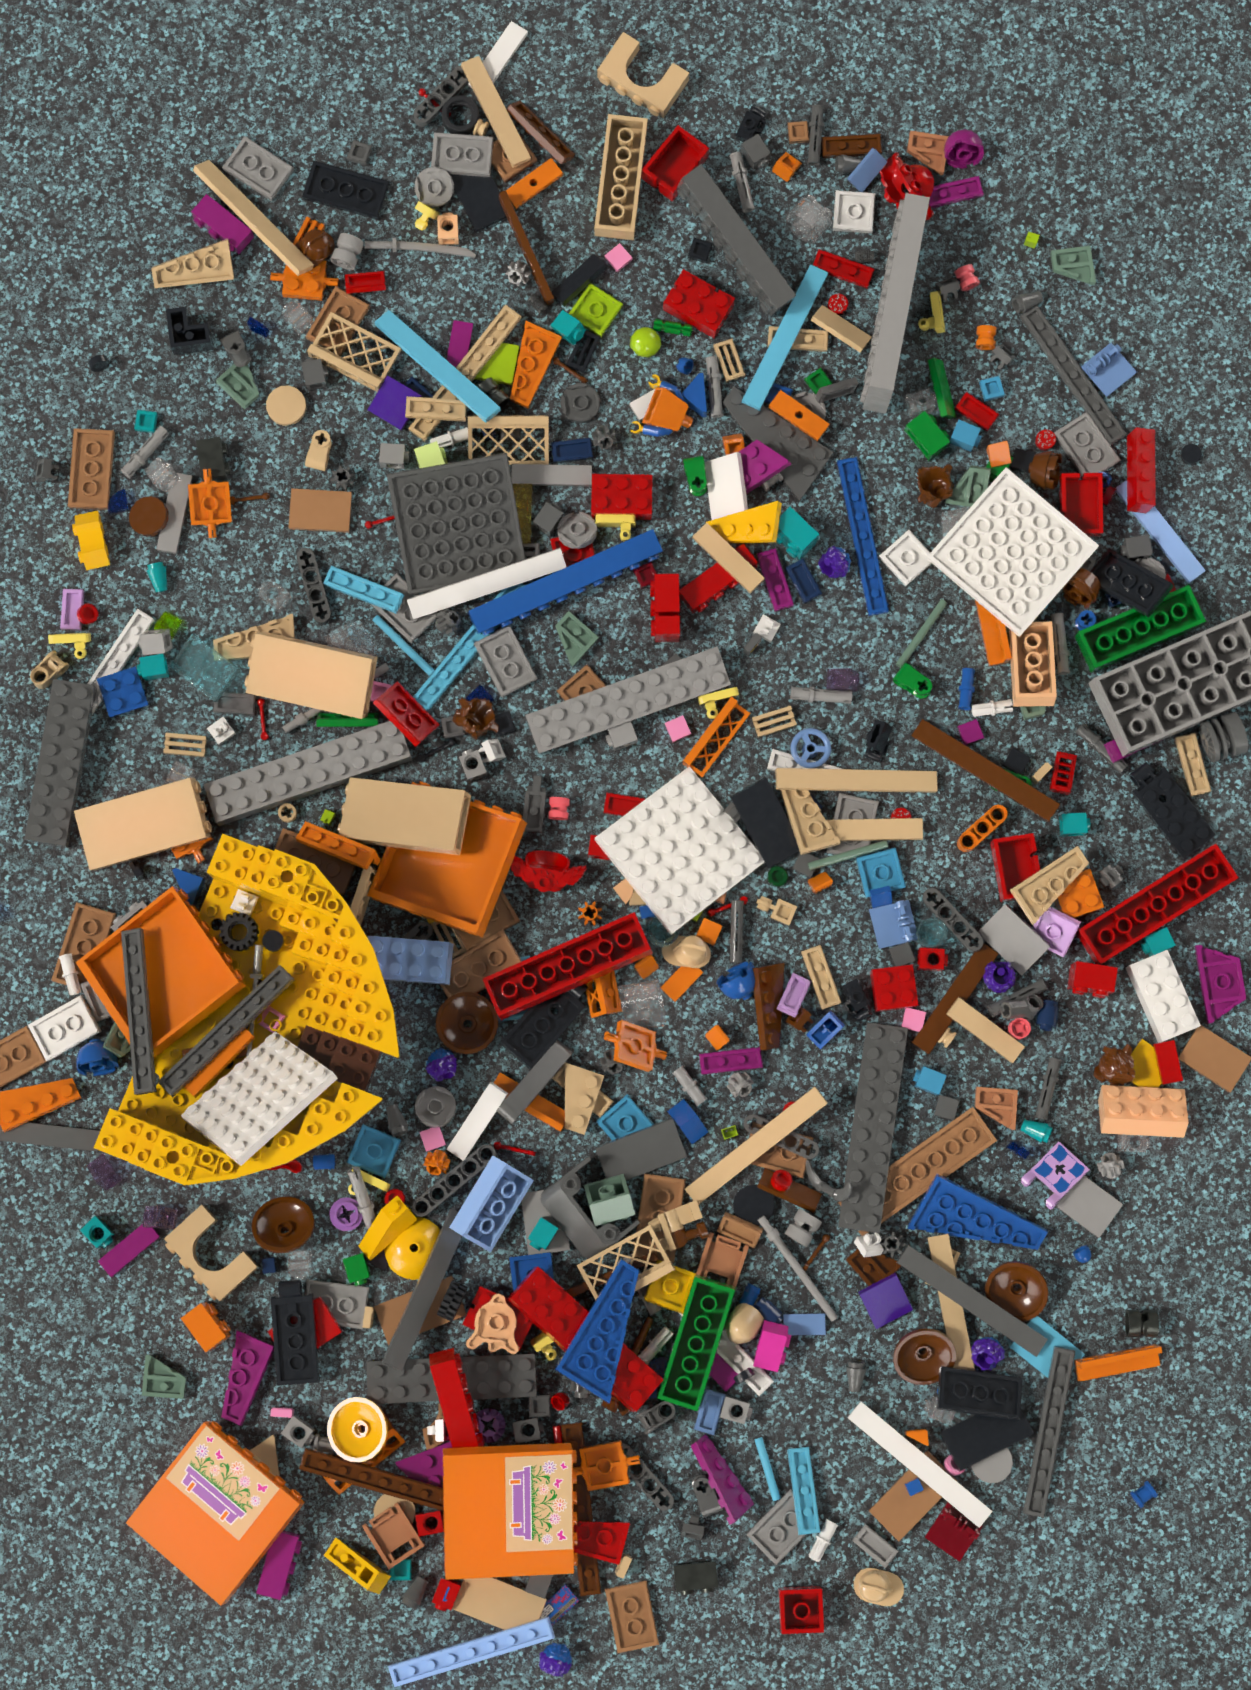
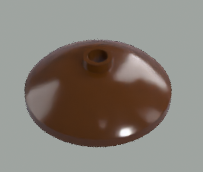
M461 992L449 997L441 1005L436 1017V1030L439 1038L446 1047L460 1054H474L482 1051L493 1041L498 1029V1017L493 1005L485 997L473 992ZM467 1020L472 1023L469 1028L464 1027V1022Z
M274 1198L264 1203L255 1213L252 1220L253 1237L258 1245L273 1253L294 1251L303 1246L311 1237L315 1225L314 1216L310 1207L297 1198Z
M1010 1261L997 1266L990 1273L985 1285V1296L1023 1322L1033 1319L1042 1312L1048 1300V1285L1041 1272L1032 1265L1020 1261ZM1020 1284L1022 1287L1016 1288L1014 1285Z
M918 1329L906 1334L899 1340L893 1352V1363L899 1376L907 1382L916 1385H929L938 1382L939 1368L941 1366L953 1368L956 1361L955 1347L950 1338L934 1329Z

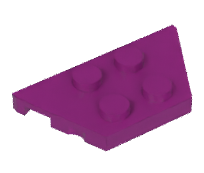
M755 440L740 450L746 494L792 464L791 461L759 440Z
M1195 945L1207 1024H1211L1246 1000L1240 958L1202 947V945Z
M451 1441L396 1461V1466L409 1478L443 1487V1448H452Z

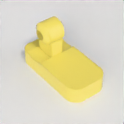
M418 201L415 209L423 213V215L416 220L415 227L421 231L425 230L428 226V219L437 220V215H440V213L425 203Z
M939 291L930 292L932 314L934 317L920 319L918 326L923 331L935 328L937 334L946 332Z
M599 514L595 516V524L597 527H621L620 539L625 542L631 539V528L636 527V515Z
M91 633L48 635L49 644L74 643L76 649L74 655L76 658L82 659L87 655L85 649L86 642L91 641Z
M738 687L698 696L699 706L705 704L707 717L715 719L718 715L715 702L729 699L731 696H739Z
M361 1171L365 1182L388 1192L391 1184ZM351 1184L348 1187V1191L350 1194L355 1195V1193L352 1191L353 1187Z
M544 1332L530 1341L536 1352L542 1350L546 1359L554 1360L556 1358V1351L551 1346L553 1341Z

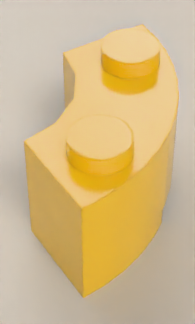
M99 511L75 515V524H72L74 535L78 536L81 551H78L80 563H84L86 570L110 565L108 547L104 539L105 533Z

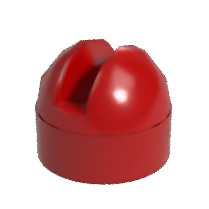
M564 1392L556 1393L551 1398L552 1406L558 1411L564 1410L569 1404V1396Z

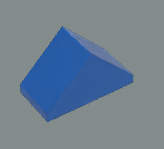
M699 373L683 391L682 395L684 402L703 418L707 416L704 376L703 373Z
M177 868L172 869L180 889H183L189 897L187 901L190 905L193 904L196 907L206 880Z
M830 1010L806 1035L821 1049L845 1025Z
M684 1099L667 1111L691 1144H694L708 1133L697 1114Z

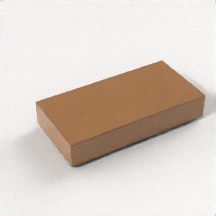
M725 1211L717 1232L755 1248L763 1228Z

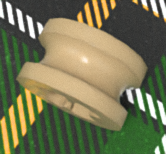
M479 118L473 135L485 136L489 122L486 121L484 123Z
M285 803L279 807L278 816L282 821L290 823L296 819L297 810L292 804ZM285 808L293 810V813H290L292 815L290 818L282 816V813H285L283 811Z
M949 1027L938 1041V1043H944L945 1048L948 1047L957 1034L956 1032H951Z

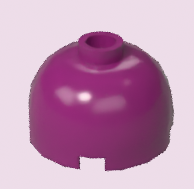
M966 129L958 130L947 138L944 145L947 163L954 168L964 169L967 168L966 165L972 163L973 166L977 165L983 159L984 148L982 139L976 132Z

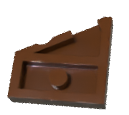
M858 1248L845 1259L867 1286L892 1275L901 1267V1265L896 1263V1260L882 1254L864 1258Z

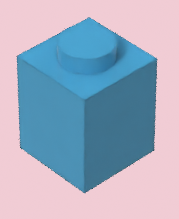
M958 420L950 438V444L971 452L973 446L978 447L982 436L978 434L981 428Z
M923 1066L921 1070L917 1069L914 1074L913 1081L916 1082L914 1087L938 1096L947 1075Z

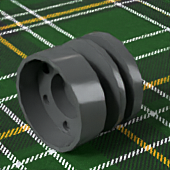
M1236 712L1222 715L1220 717V724L1215 718L1209 722L1206 720L1200 723L1202 745L1211 762H1218L1220 758L1222 760L1227 759L1228 751L1233 757L1248 752L1247 734L1242 720Z

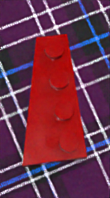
M577 1521V1525H573V1532H577V1545H574V1553L619 1565L630 1522Z

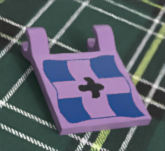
M1058 1142L1021 1178V1183L1028 1187L1036 1177L1054 1193L1046 1200V1206L1051 1210L1090 1169Z

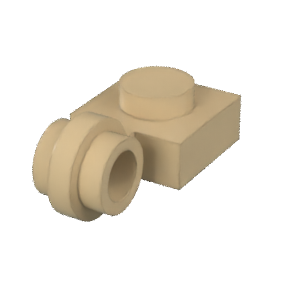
M763 896L756 902L758 904L757 908L762 911L768 912L769 909L773 910L770 916L771 919L788 926L797 909V906L781 899H777L775 906L772 905L771 899Z

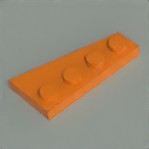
M526 321L510 401L529 409L559 347L562 336Z
M73 1078L1 1091L0 1125L3 1132L5 1133L81 1099Z

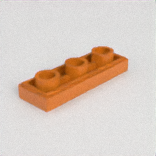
M552 158L547 160L506 190L513 207L517 209L562 177L563 172Z
M782 390L778 392L769 405L771 410L817 442L830 425ZM800 414L802 418L799 419L795 415Z

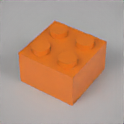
M1091 869L1082 871L1054 901L1058 911L1074 919L1104 908Z
M207 1302L197 1305L184 1315L181 1320L203 1350L210 1352L231 1336L229 1333L231 1329L224 1320H219L217 1317L218 1311L215 1306Z

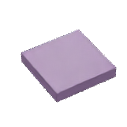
M1049 907L1032 928L1051 945L1047 950L1065 957L1081 922Z

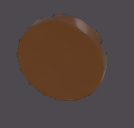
M152 496L137 500L129 513V522L132 529L146 537L159 534L158 532L166 527L169 519V511L165 504Z

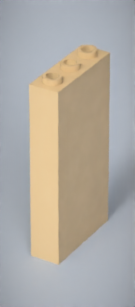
M263 631L255 633L251 641V647H253L252 655L248 660V667H250L249 675L245 679L246 693L360 719L368 716L377 656Z
M350 777L349 783L345 788L346 800L341 809L342 820L338 825V835L361 844L460 855L471 795L468 792L458 789Z
M187 778L75 810L74 814L89 870L102 869L211 838L212 827L205 817L207 809L204 801H201L200 798L201 786L195 778Z

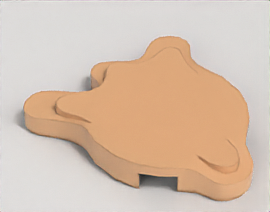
M495 1294L491 1301L478 1310L475 1318L474 1333L466 1342V1346L469 1349H475L483 1342H486L490 1352L505 1349L510 1354H516L519 1351V1346L514 1337L517 1325L516 1315L513 1309L506 1303V1299L502 1294Z

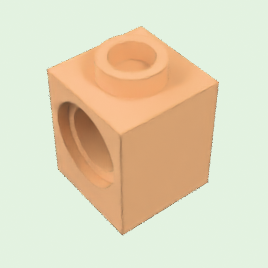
M453 213L437 215L439 244H459L457 215ZM446 225L453 227L450 231H445L443 228Z

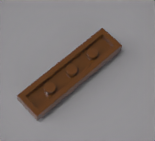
M521 100L508 106L507 111L511 114V117L525 128V131L532 135L539 142V145L552 155L555 161L563 164L573 159L575 153Z

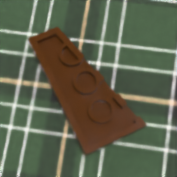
M784 963L752 968L755 977L754 997L760 1050L780 1047L782 1011L777 1010V1006L783 995Z

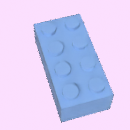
M368 936V940L374 948L384 980L450 985L454 944L443 941Z
M492 1156L449 1228L491 1252L534 1180Z

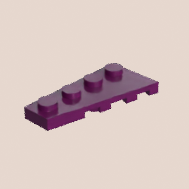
M237 1330L235 1348H233L232 1366L228 1376V1389L225 1393L221 1417L242 1426L273 1355L274 1346Z
M705 1434L691 1445V1448L702 1470L707 1471L711 1489H716L720 1497L717 1501L721 1509L725 1507L729 1515L726 1519L729 1525H731L750 1509L754 1502L742 1487L738 1478L733 1474L725 1459L717 1451L713 1442Z

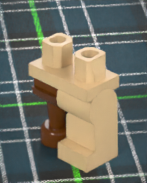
M697 1200L657 1215V1218L647 1223L648 1226L651 1224L654 1232L662 1230L664 1238L659 1239L665 1251H672L683 1247L688 1241L698 1236L701 1239L709 1237L704 1221L697 1223L695 1229L685 1231L684 1224L703 1218Z

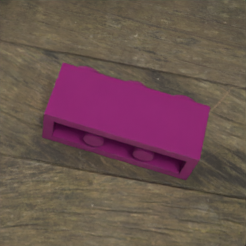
M207 194L191 211L194 218L193 222L200 228L204 226L209 230L208 234L215 240L219 238L221 241L229 240L230 252L235 251L237 254H240L254 238L250 228Z
M283 1530L268 1549L256 1594L281 1600L284 1595H288L291 1583H288V1578L290 1574H294L297 1562H293L295 1553L299 1554L302 1541H299L301 1535Z

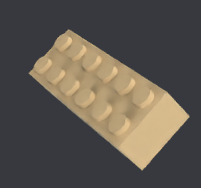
M608 114L594 227L595 236L634 240L648 118Z

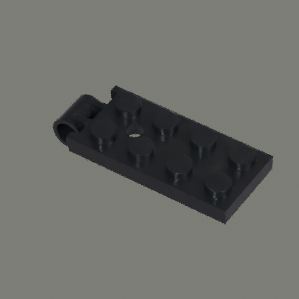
M1145 762L1129 774L1132 782L1139 787L1132 791L1133 796L1182 860L1186 859L1216 835L1165 767L1155 774L1153 768ZM1160 795L1166 796L1165 802L1159 800Z
M583 984L530 1007L499 1044L531 1070L585 1008V1005L578 999L588 986ZM551 1008H557L558 1014H552Z
M301 1280L279 1281V1298L273 1296L270 1299L277 1386L320 1382L313 1293L302 1296ZM292 1316H296L298 1318V1322L296 1324L291 1323L290 1318Z

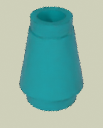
M163 562L147 565L148 570L146 571L155 592L166 591V566H164Z
M1024 1119L1020 1131L1040 1143L1042 1141L1047 1143L1053 1128L1048 1126L1049 1124Z

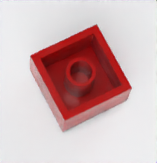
M1076 961L1070 965L1067 989L1072 990V994L1076 995L1093 993L1092 997L1095 998L1108 997V995L1115 992L1118 968Z
M913 964L872 969L870 971L875 1012L915 1008L918 1006Z
M821 1586L778 1587L781 1634L824 1633Z

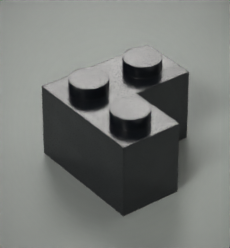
M186 307L166 309L170 347L174 355L214 350L212 332L208 323L190 325L189 313Z

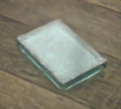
M195 634L190 635L169 666L214 702H218L240 670Z

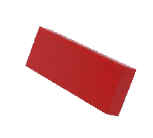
M820 249L813 263V266L828 272L829 276L866 289L869 287L875 270L869 266Z

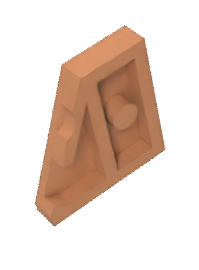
M910 130L907 153L938 174L943 175L946 162L944 145L949 136Z
M976 1087L974 1108L1010 1130H1015L1018 1090Z

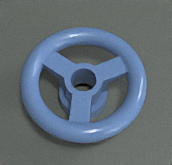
M813 728L804 729L798 732L792 739L791 755L800 766L817 768L828 760L831 754V744L828 737L822 731ZM812 734L820 737L825 746H817L814 742L810 741L808 735ZM802 738L804 745L802 747L803 755L800 758L797 753V743ZM812 746L814 748V751L809 752L807 750V747ZM818 752L824 753L823 757L816 762H806L807 759H812L816 757Z

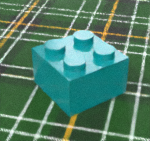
M789 507L780 516L776 543L779 545L782 543L787 548L786 552L792 558L796 557L801 560L816 545L819 533L793 508Z

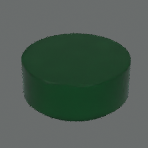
M780 866L771 868L767 875L768 882L774 887L785 885L788 880L787 871Z

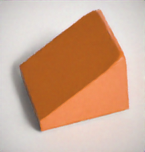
M785 152L776 161L772 172L788 182L802 163Z
M741 433L722 437L725 455L739 452L745 448L744 437Z
M1008 441L987 446L986 450L991 468L1011 464Z
M822 872L809 879L808 884L813 893L816 894L830 887L833 884V880L826 872Z
M703 918L696 936L714 946L722 925Z
M649 955L637 962L634 968L641 978L645 979L656 971L659 966L654 957Z
M715 1025L705 1035L716 1050L721 1049L730 1041L719 1025Z
M926 1429L904 1431L905 1435L929 1446L928 1431Z

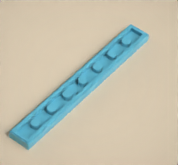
M810 264L796 292L795 298L792 300L742 399V403L760 411L828 276V272Z
M390 310L375 321V326L485 423L500 412V407Z
M520 583L502 589L494 599L499 598L505 594H508L514 590H517L525 585L523 583ZM472 625L413 698L428 712L475 656L477 650L474 643L494 632L483 636L482 633L478 635Z

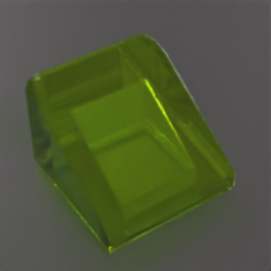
M165 611L155 623L154 630L169 629L172 641L183 620Z

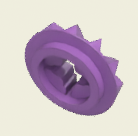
M346 1197L337 1200L332 1205L330 1220L337 1229L350 1231L360 1225L363 1217L358 1211V1202ZM343 1206L347 1211L355 1210L350 1215V1223L346 1218H338L344 1213Z
M487 1408L479 1411L477 1417L480 1432L478 1433H482L485 1443L497 1441L505 1431L504 1417L495 1409ZM494 1418L492 1426L496 1432L489 1429L483 1433L485 1425L481 1419L489 1422Z

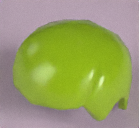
M642 327L636 330L630 337V348L637 356L649 358L656 355L661 347L660 336L654 329L649 327Z

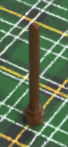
M652 1317L645 1319L631 1349L637 1356L653 1324ZM611 1394L610 1403L603 1400L601 1406L616 1413L619 1407V1400Z

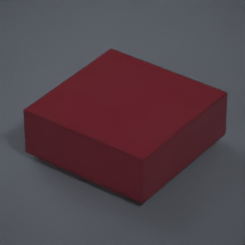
M652 562L633 569L641 589L650 586V580H654V574H657Z

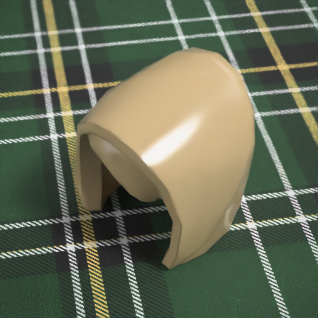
M746 1303L739 1304L726 1320V1336L730 1342L737 1345L752 1341L758 1335L763 1325V1316L753 1306Z

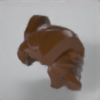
M947 464L943 469L937 466L921 467V469H918L917 483L921 493L918 497V503L923 501V504L936 508L943 500L949 499L952 496L954 488L950 476L952 465Z
M464 698L458 700L462 708L456 709L452 721L457 726H461L466 733L471 734L473 739L477 741L482 736H485L488 730L498 732L499 726L494 722L496 715L490 700H486V698H473L470 701Z
M1126 1044L1121 1050L1115 1047L1104 1046L1102 1049L1104 1054L1099 1059V1065L1094 1069V1077L1102 1083L1108 1081L1113 1086L1132 1082L1135 1078L1134 1075H1136L1134 1059L1131 1056L1132 1047Z

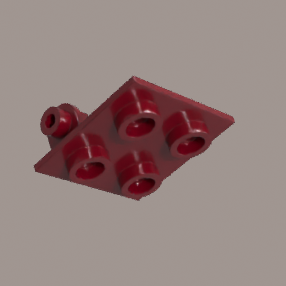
M947 1502L925 1535V1538L960 1562L974 1539L979 1537L983 1526L977 1527Z

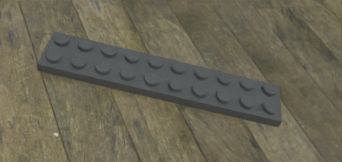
M867 1022L844 1187L847 1185V1182H852V1192L850 1197L841 1203L838 1228L880 1234L908 1028Z

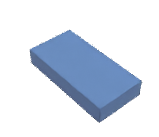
M872 148L847 180L859 192H863L887 161L876 149Z
M783 1314V1325L788 1326L789 1335H826L825 1314Z
M705 1389L694 1430L711 1435L715 1434L726 1394Z

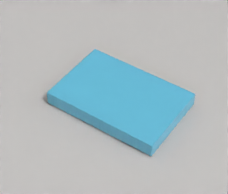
M1038 1316L1030 1319L1026 1324L1048 1339L1038 1356L1032 1355L1015 1342H1012L1009 1346L1047 1378L1054 1346L1075 1350L1074 1360L1081 1359L1085 1355Z

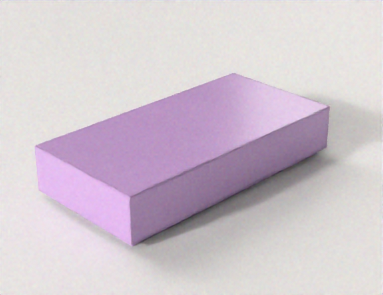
M63 589L61 630L82 631V623L77 618V610L80 606L84 605V590Z
M792 973L777 1006V1010L796 1017L811 981Z

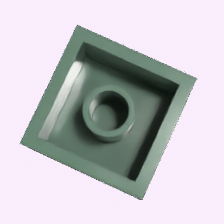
M624 1174L584 1185L595 1226L609 1224L619 1219L624 1220L635 1215Z

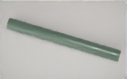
M941 599L901 655L896 663L899 668L909 660L948 604L945 600Z
M884 840L808 862L809 870H814L888 848V844Z

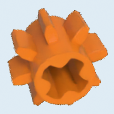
M585 901L584 909L578 908L582 912L578 920L584 919V926H587L588 922H592L593 926H596L595 920H602V917L598 915L602 908L597 909L595 901L592 905H588ZM588 909H590L591 912H596L593 914L594 918L590 919L589 916L585 917Z
M435 1150L433 1153H427L423 1165L427 1166V1171L432 1175H440L441 1172L446 1174L451 1160L447 1159L448 1156L444 1151Z

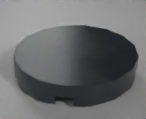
M748 1185L740 1189L735 1195L733 1210L737 1217L760 1226L761 1224L758 1222L760 1217L764 1215L769 1220L773 1215L774 1199L770 1193L757 1188V1185Z

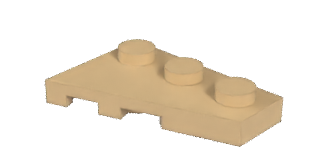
M565 1063V1129L585 1135L604 1075Z

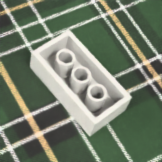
M1168 950L1126 967L1158 1043L1201 1026Z

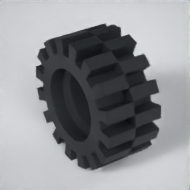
M244 913L228 915L227 919L222 921V927L220 926L219 929L221 930L219 934L222 942L230 949L237 951L248 950L249 947H253L255 945L254 942L258 940L257 936L259 934L258 925L255 920ZM237 924H243L247 928V935L241 940H236L232 936V929Z
M452 1280L437 1315L453 1321L468 1287Z

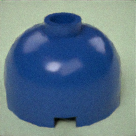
M747 961L727 970L730 973L725 978L722 974L716 984L727 997L731 999L743 998V1000H746L754 994L755 977L752 968L755 967L752 962L749 964Z
M92 1039L89 1043L82 1046L77 1054V1071L86 1076L87 1072H93V1076L112 1073L115 1071V1066L119 1067L118 1057L103 1048L104 1041Z

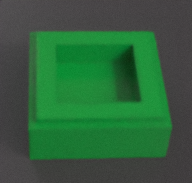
M819 368L804 379L814 394H817L821 387L832 384L822 368Z

